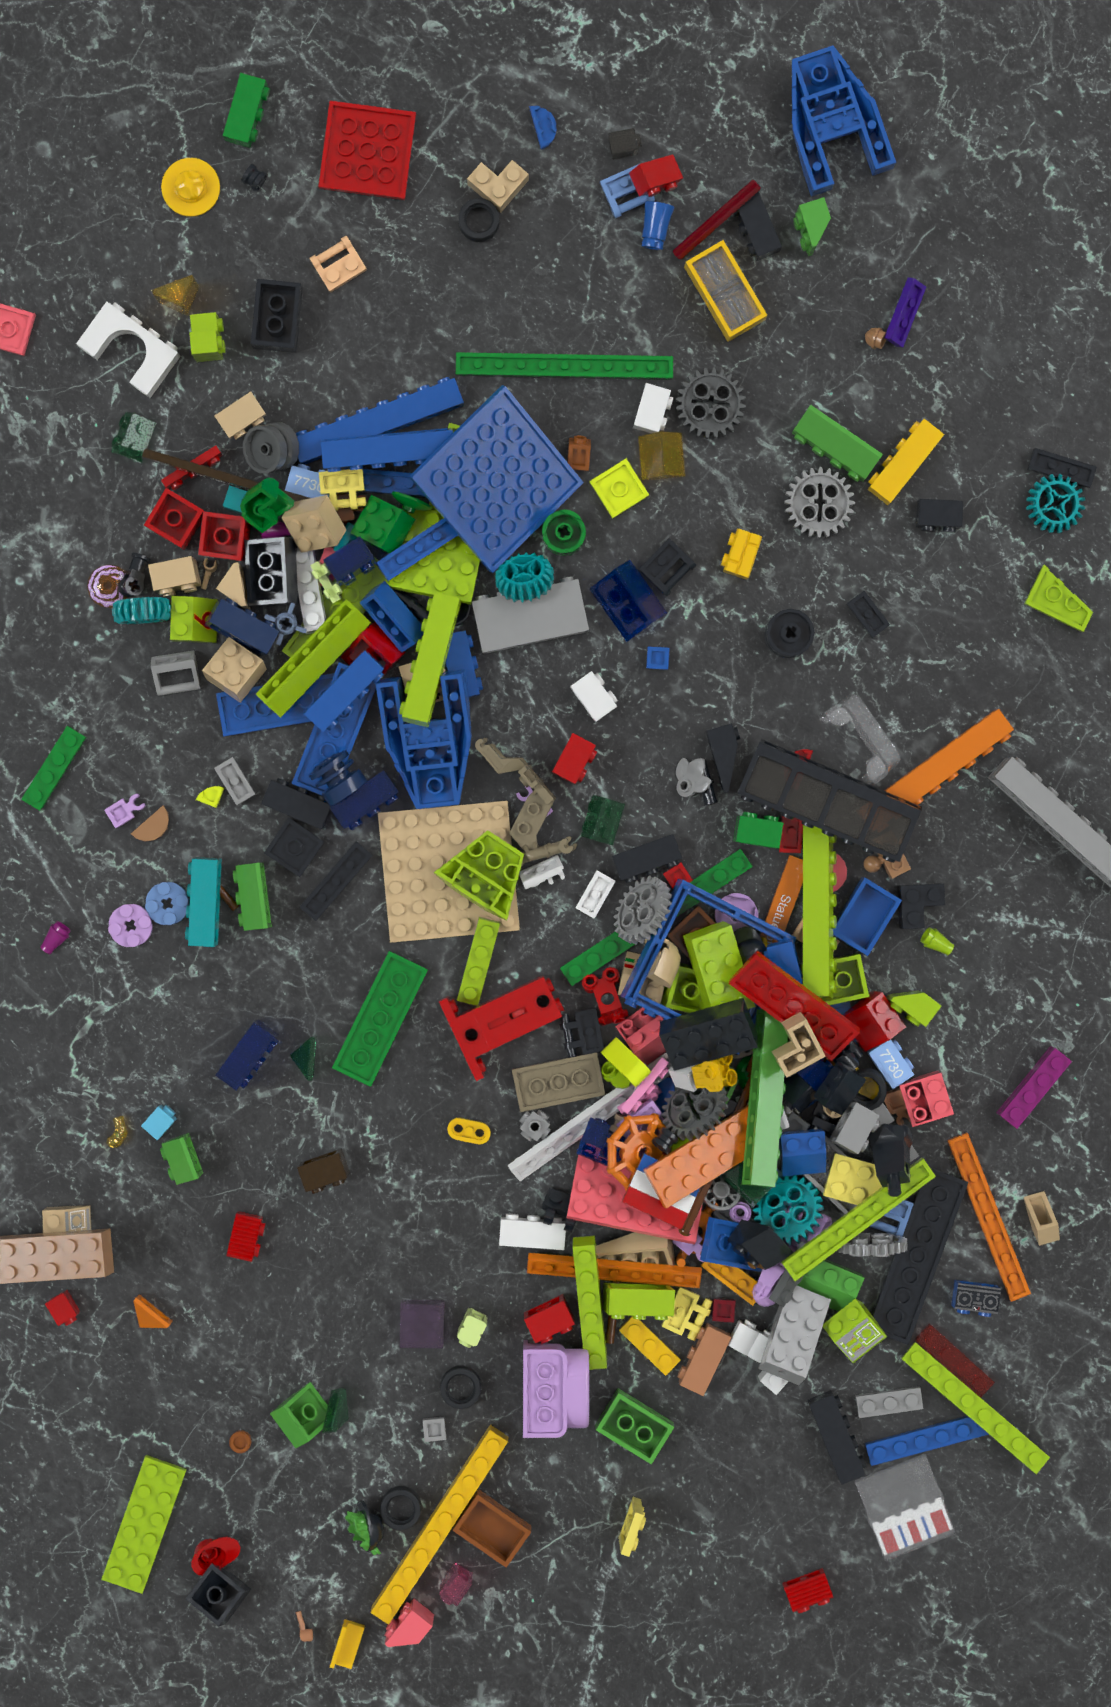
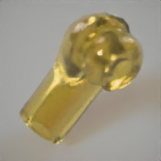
M123 1116L113 1118L115 1131L111 1137L107 1138V1145L111 1148L121 1146L127 1137L128 1132Z

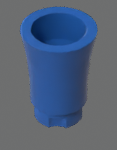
M645 201L642 247L652 250H663V243L666 241L674 206L661 202Z

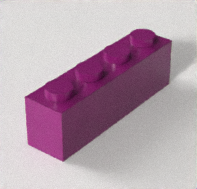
M1050 1046L996 1113L1011 1126L1018 1129L1072 1061L1055 1047Z

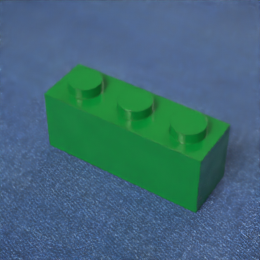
M240 73L223 133V138L226 142L247 148L251 147L252 142H256L258 130L256 129L257 122L262 121L264 114L262 104L264 100L267 101L270 92L265 79Z

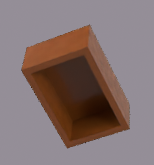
M477 1489L454 1524L453 1531L507 1568L530 1535L531 1525L480 1489Z

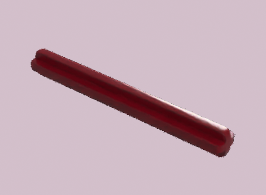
M751 180L673 250L674 255L680 260L683 259L761 189L760 185L755 180Z

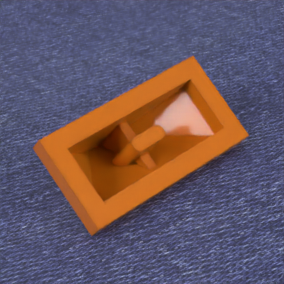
M140 1294L134 1299L133 1302L140 1328H168L172 1323L169 1317Z

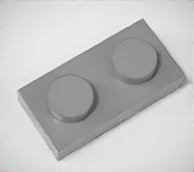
M234 757L214 768L236 805L256 795Z

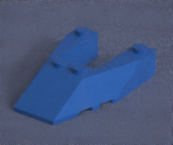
M834 45L792 59V131L811 197L830 191L834 186V181L821 146L822 143L858 132L872 176L891 170L896 164L875 99L869 95L862 82L856 78Z
M466 669L446 671L440 676L446 718L430 720L429 728L403 722L402 715L399 714L402 701L405 702L402 677L380 679L376 683L385 748L391 755L395 763L394 766L397 772L400 773L405 783L404 786L416 809L460 804L472 738Z

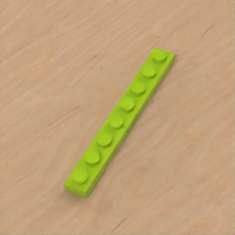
M920 1158L910 1166V1182L901 1184V1195L897 1197L889 1196L888 1187H881L781 1262L792 1279L797 1281L936 1177L926 1161Z
M916 1342L902 1356L901 1360L1033 1473L1037 1474L1050 1457Z

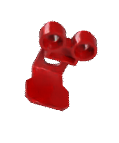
M609 967L603 971V978L598 979L594 974L585 976L582 979V986L587 993H594L602 1015L598 1019L599 1024L607 1025L623 1022L629 1015L627 1009H622L615 985L620 981L619 971L614 967ZM613 972L615 975L614 977L609 978L607 977V974ZM589 979L594 980V983L588 985L586 982ZM608 993L614 996L613 1003L610 1005L603 1004L601 1001L602 996Z

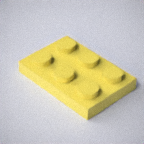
M834 1153L823 1196L855 1205L860 1204L882 1187L876 1176L875 1164Z
M633 1497L619 1535L621 1554L628 1557L631 1551L635 1552L639 1541L637 1538L638 1530H643L646 1521L641 1499Z

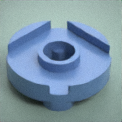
M162 882L155 885L148 892L145 909L150 918L161 925H173L185 918L189 898L186 890L179 884ZM171 898L173 907L164 909L162 900Z

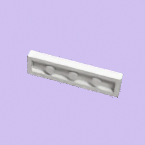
M296 548L297 586L304 627L307 628L306 634H311L326 621L319 579L316 580L311 573L313 569L310 565L316 562L315 550L301 553L299 548Z

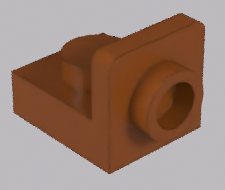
M581 435L569 438L567 463L573 470L589 471L591 439Z

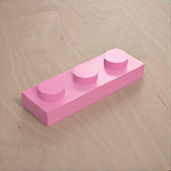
M663 1057L651 1070V1073L621 1107L627 1114L631 1111L635 1113L642 1105L641 1098L645 1094L649 1096L656 1088L654 1082L658 1077L663 1079L669 1072L670 1068L667 1066L670 1062Z

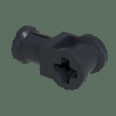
M132 553L129 570H125L123 579L118 583V590L121 595L125 597L136 596L143 591V581L146 576L143 573L147 563H150L151 560L147 556Z

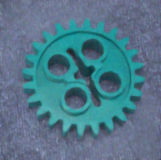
M778 1175L775 1187H763L764 1193L757 1192L761 1199L754 1200V1203L759 1206L753 1209L755 1214H759L754 1220L761 1222L760 1224L770 1226L783 1241L786 1239L788 1245L792 1244V1239L800 1244L801 1236L808 1240L806 1233L815 1234L812 1227H820L816 1220L823 1219V1216L818 1213V1211L824 1210V1207L819 1204L823 1199L821 1196H817L819 1191L817 1188L813 1189L814 1185L812 1182L806 1184L807 1180L805 1177L799 1181L797 1175H794L792 1180L790 1176H785V1179L782 1180ZM800 1192L798 1199L791 1200L793 1193ZM774 1199H780L777 1206L771 1207V1202ZM791 1206V1208L789 1209L790 1212L786 1213L785 1211H787V1207ZM806 1212V1217L803 1220H797L799 1213ZM780 1219H785V1224L782 1227H777V1222Z

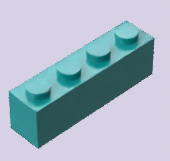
M195 857L188 864V875H191V884L187 886V896L190 897V905H187L186 918H189V927H186L185 939L188 940V946L215 947L218 945L222 858Z

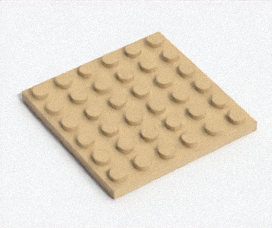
M508 801L378 813L390 943L474 935L479 917L500 922L498 932L520 930L516 887L506 921L480 908L451 889L434 874L437 869L446 864L487 830L512 846Z

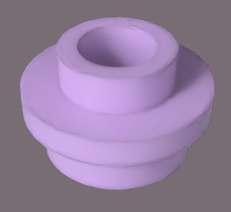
M740 1201L730 1209L729 1213L731 1219L739 1223L741 1219L748 1221L752 1212L747 1203ZM737 1209H743L745 1214L743 1216H739L737 1214Z

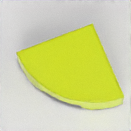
M220 786L209 787L203 790L196 800L217 808L225 788Z

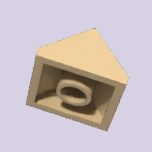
M236 562L233 563L216 589L229 599L235 601L242 608L250 610V606L247 605V588L243 567Z

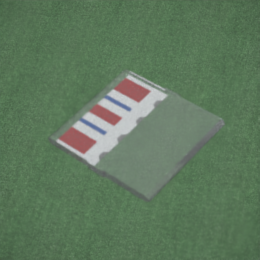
M925 1454L855 1480L867 1512L868 1523L874 1530L885 1561L956 1534L944 1504L943 1493L937 1486Z

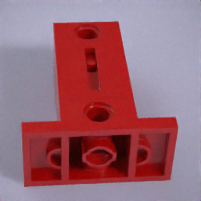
M544 975L459 1015L456 1014L459 1009L454 998L450 1000L446 996L440 999V1006L476 1081L484 1078V1072L486 1071L482 1058L477 1059V1056L562 1017L561 1012L564 1011L559 997L556 999L553 997L552 992L555 989L550 978L545 979ZM540 995H546L549 998V1002L542 1006L537 1003V998ZM470 1028L475 1029L478 1036L471 1039L467 1037L466 1031Z

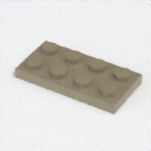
M597 1052L512 1069L520 1112L605 1095Z

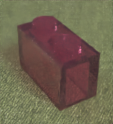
M454 1562L440 1582L439 1595L441 1600L448 1605L454 1604L458 1606L472 1586L473 1573L457 1562Z

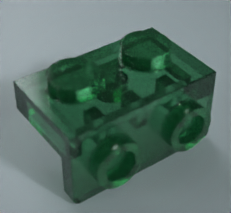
M126 412L119 421L120 429L118 434L112 440L111 453L121 455L137 463H142L143 451L148 447L156 422L135 413Z
M593 795L588 804V813L582 825L581 837L613 846L625 804Z

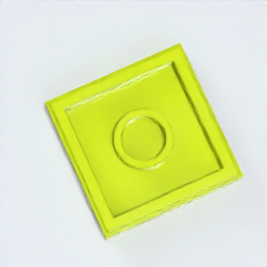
M627 458L590 481L591 486L612 519L649 496V493Z

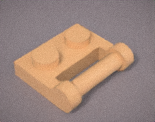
M347 236L341 238L339 243L318 256L313 255L309 258L330 293L367 270ZM347 249L349 254L323 269L321 263Z

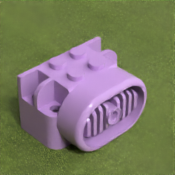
M523 1340V1438H558L565 1434L567 1428H587L589 1425L588 1350L565 1349L560 1344H547V1342L543 1344H528V1340Z

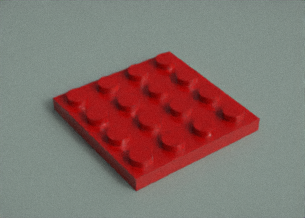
M330 101L319 189L405 200L416 112Z

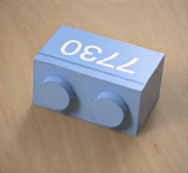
M298 464L297 467L291 466L285 491L308 498L324 496L320 493L319 472H325V470L319 469L318 472L310 471L311 467L303 464Z
M895 1039L866 1051L891 1089L899 1086L914 1075L912 1072L914 1066L907 1057L905 1059L900 1054L902 1048Z

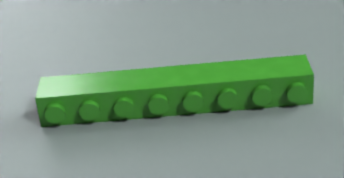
M757 1009L755 1028L758 1033V1048L753 1049L742 1185L775 1187V1183L778 1180L777 1161L780 1157L779 1139L782 1135L780 1123L784 1112L782 1099L786 1086L784 1083V1073L781 1071L771 1051L788 1043L789 1040L782 1023L765 1010Z

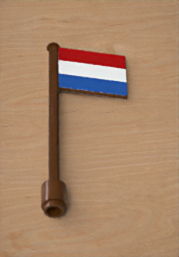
M753 1054L745 1072L749 1073L747 1076L748 1080L733 1114L747 1106L749 1101ZM643 1153L622 1202L678 1228L681 1235L690 1236V1230L713 1180L670 1207L664 1208L643 1171L644 1168L658 1160Z

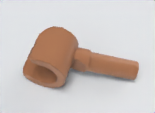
M301 1611L296 1612L300 1625V1639L304 1642L312 1641L313 1629H305Z

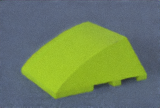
M487 830L446 864L437 869L434 874L451 889L480 908L507 921L524 854Z

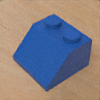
M822 1128L782 1132L779 1139L782 1176L826 1172L825 1131Z

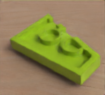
M1043 565L1024 604L1080 632H1084L1093 612L1059 578H1056L1046 565Z

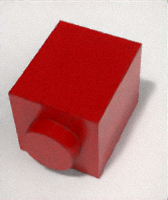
M68 1290L63 1291L45 1303L58 1326L63 1323L65 1326L77 1320L76 1315L80 1313Z

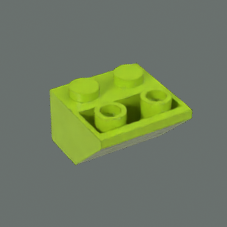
M910 991L886 996L890 1001L891 1007L900 1014L902 1012L906 1013L905 1019L917 1027L919 1025L926 1027L941 1008L939 1003L921 991Z

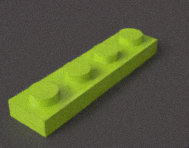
M479 917L457 1001L478 1006L500 922Z

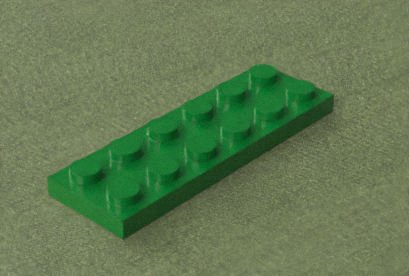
M388 952L332 1066L333 1069L365 1085L372 1086L428 969L394 952Z

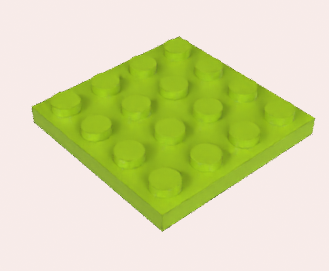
M434 509L428 511L415 510L414 514L408 513L416 520L402 545L444 517L438 510ZM458 535L389 581L386 580V583L391 589L433 597L434 592L458 597L461 603L471 605L480 560Z

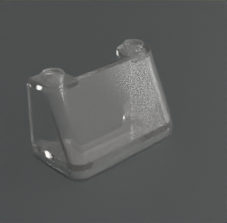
M849 694L819 714L825 724L831 722L835 726H843L850 722L871 751L873 756L865 761L867 765L866 774L862 777L867 784L875 785L899 764L900 754L858 695Z

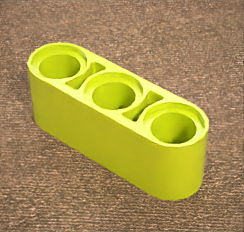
M617 1037L601 1051L602 1055L635 1087L651 1073V1070Z

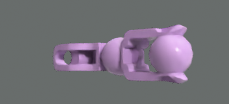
M791 1206L787 1207V1211H785L786 1213L790 1212L789 1209L791 1208ZM803 1212L798 1214L797 1220L800 1221L802 1219ZM822 1215L823 1219H817L816 1221L820 1227H812L815 1234L806 1233L808 1240L801 1236L800 1242L808 1243L832 1225L831 1217ZM792 1239V1244L788 1245L793 1252L799 1246L794 1239ZM781 1262L767 1270H762L759 1280L754 1285L752 1291L753 1298L758 1305L767 1307L775 1304L769 1297L785 1271V1267Z

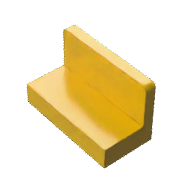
M344 1619L330 1668L334 1669L336 1664L352 1669L365 1625Z

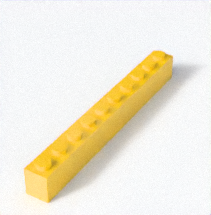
M492 1425L488 1427L371 1608L373 1615L388 1625L390 1624L508 1443V1436Z

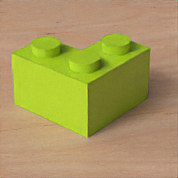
M216 312L190 315L192 331L189 332L191 353L196 362L223 360L222 353H226L225 341L220 336V332L224 331L222 318H219Z

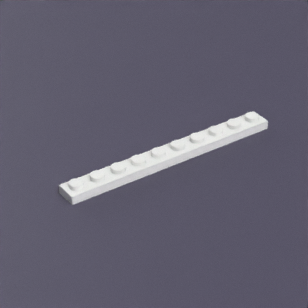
M664 1053L648 1065L649 1069L652 1070L662 1057L670 1062L667 1053ZM668 1072L663 1079L658 1077V1079L654 1083L657 1085L659 1082L668 1077L670 1073ZM631 1083L629 1087L624 1089L615 1088L561 1128L551 1133L540 1143L516 1158L508 1165L509 1169L519 1181H522L581 1139L583 1135L588 1134L619 1112L617 1107L629 1099L638 1086L635 1087Z

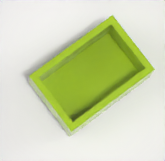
M603 1283L602 1309L613 1319H624L625 1315L633 1316V1319L639 1320L646 1319V1316H653L656 1320H668V1316L674 1317L675 1290L670 1286Z

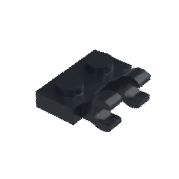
M549 1187L542 1204V1209L546 1210L544 1224L551 1226L556 1214L567 1217L570 1194ZM567 1218L564 1230L572 1233L577 1220Z

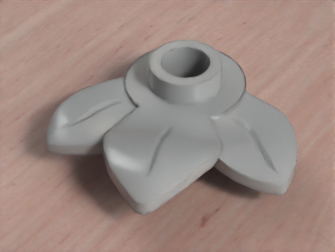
M682 758L676 768V776L678 778L677 792L680 796L687 798L708 789L712 780L704 776L705 759H695L690 763L686 758Z

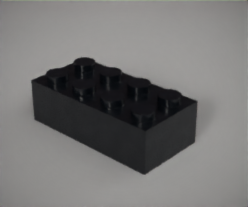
M744 998L660 1021L659 1036L674 1071L758 1048V1033Z

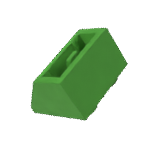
M824 197L799 205L795 218H793L795 229L797 231L800 230L802 236L800 239L801 248L803 251H807L808 256L813 255L831 219Z

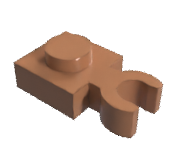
M900 1087L887 1091L884 1102L891 1115L897 1114V1124L904 1125L903 1117L907 1118L910 1122Z

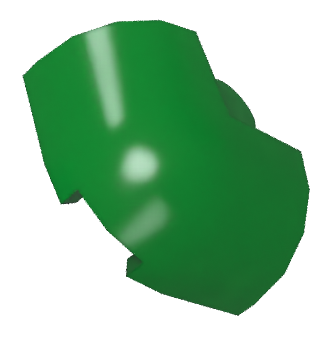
M267 477L249 489L243 496L240 504L242 517L263 533L277 524L278 517L294 506V500L279 489V481Z

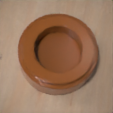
M244 1430L234 1432L229 1440L231 1449L236 1453L246 1452L252 1443L250 1434Z

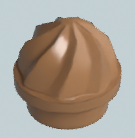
M871 328L865 334L866 343L872 349H882L886 342L884 338L886 332L882 328Z

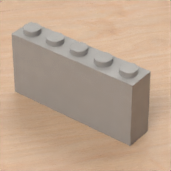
M573 577L560 579L561 583L552 584L551 590H547V595H540V599L534 598L532 602L530 600H525L523 603L521 600L513 602L512 599L507 600L505 596H501L500 592H497L496 597L489 598L488 595L475 597L476 601H473L472 605L483 654L589 632L579 580H574Z

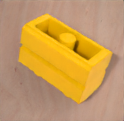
M737 529L736 533L731 532L727 544L731 548L729 554L724 553L721 566H724L723 572L748 580L762 536L742 529Z

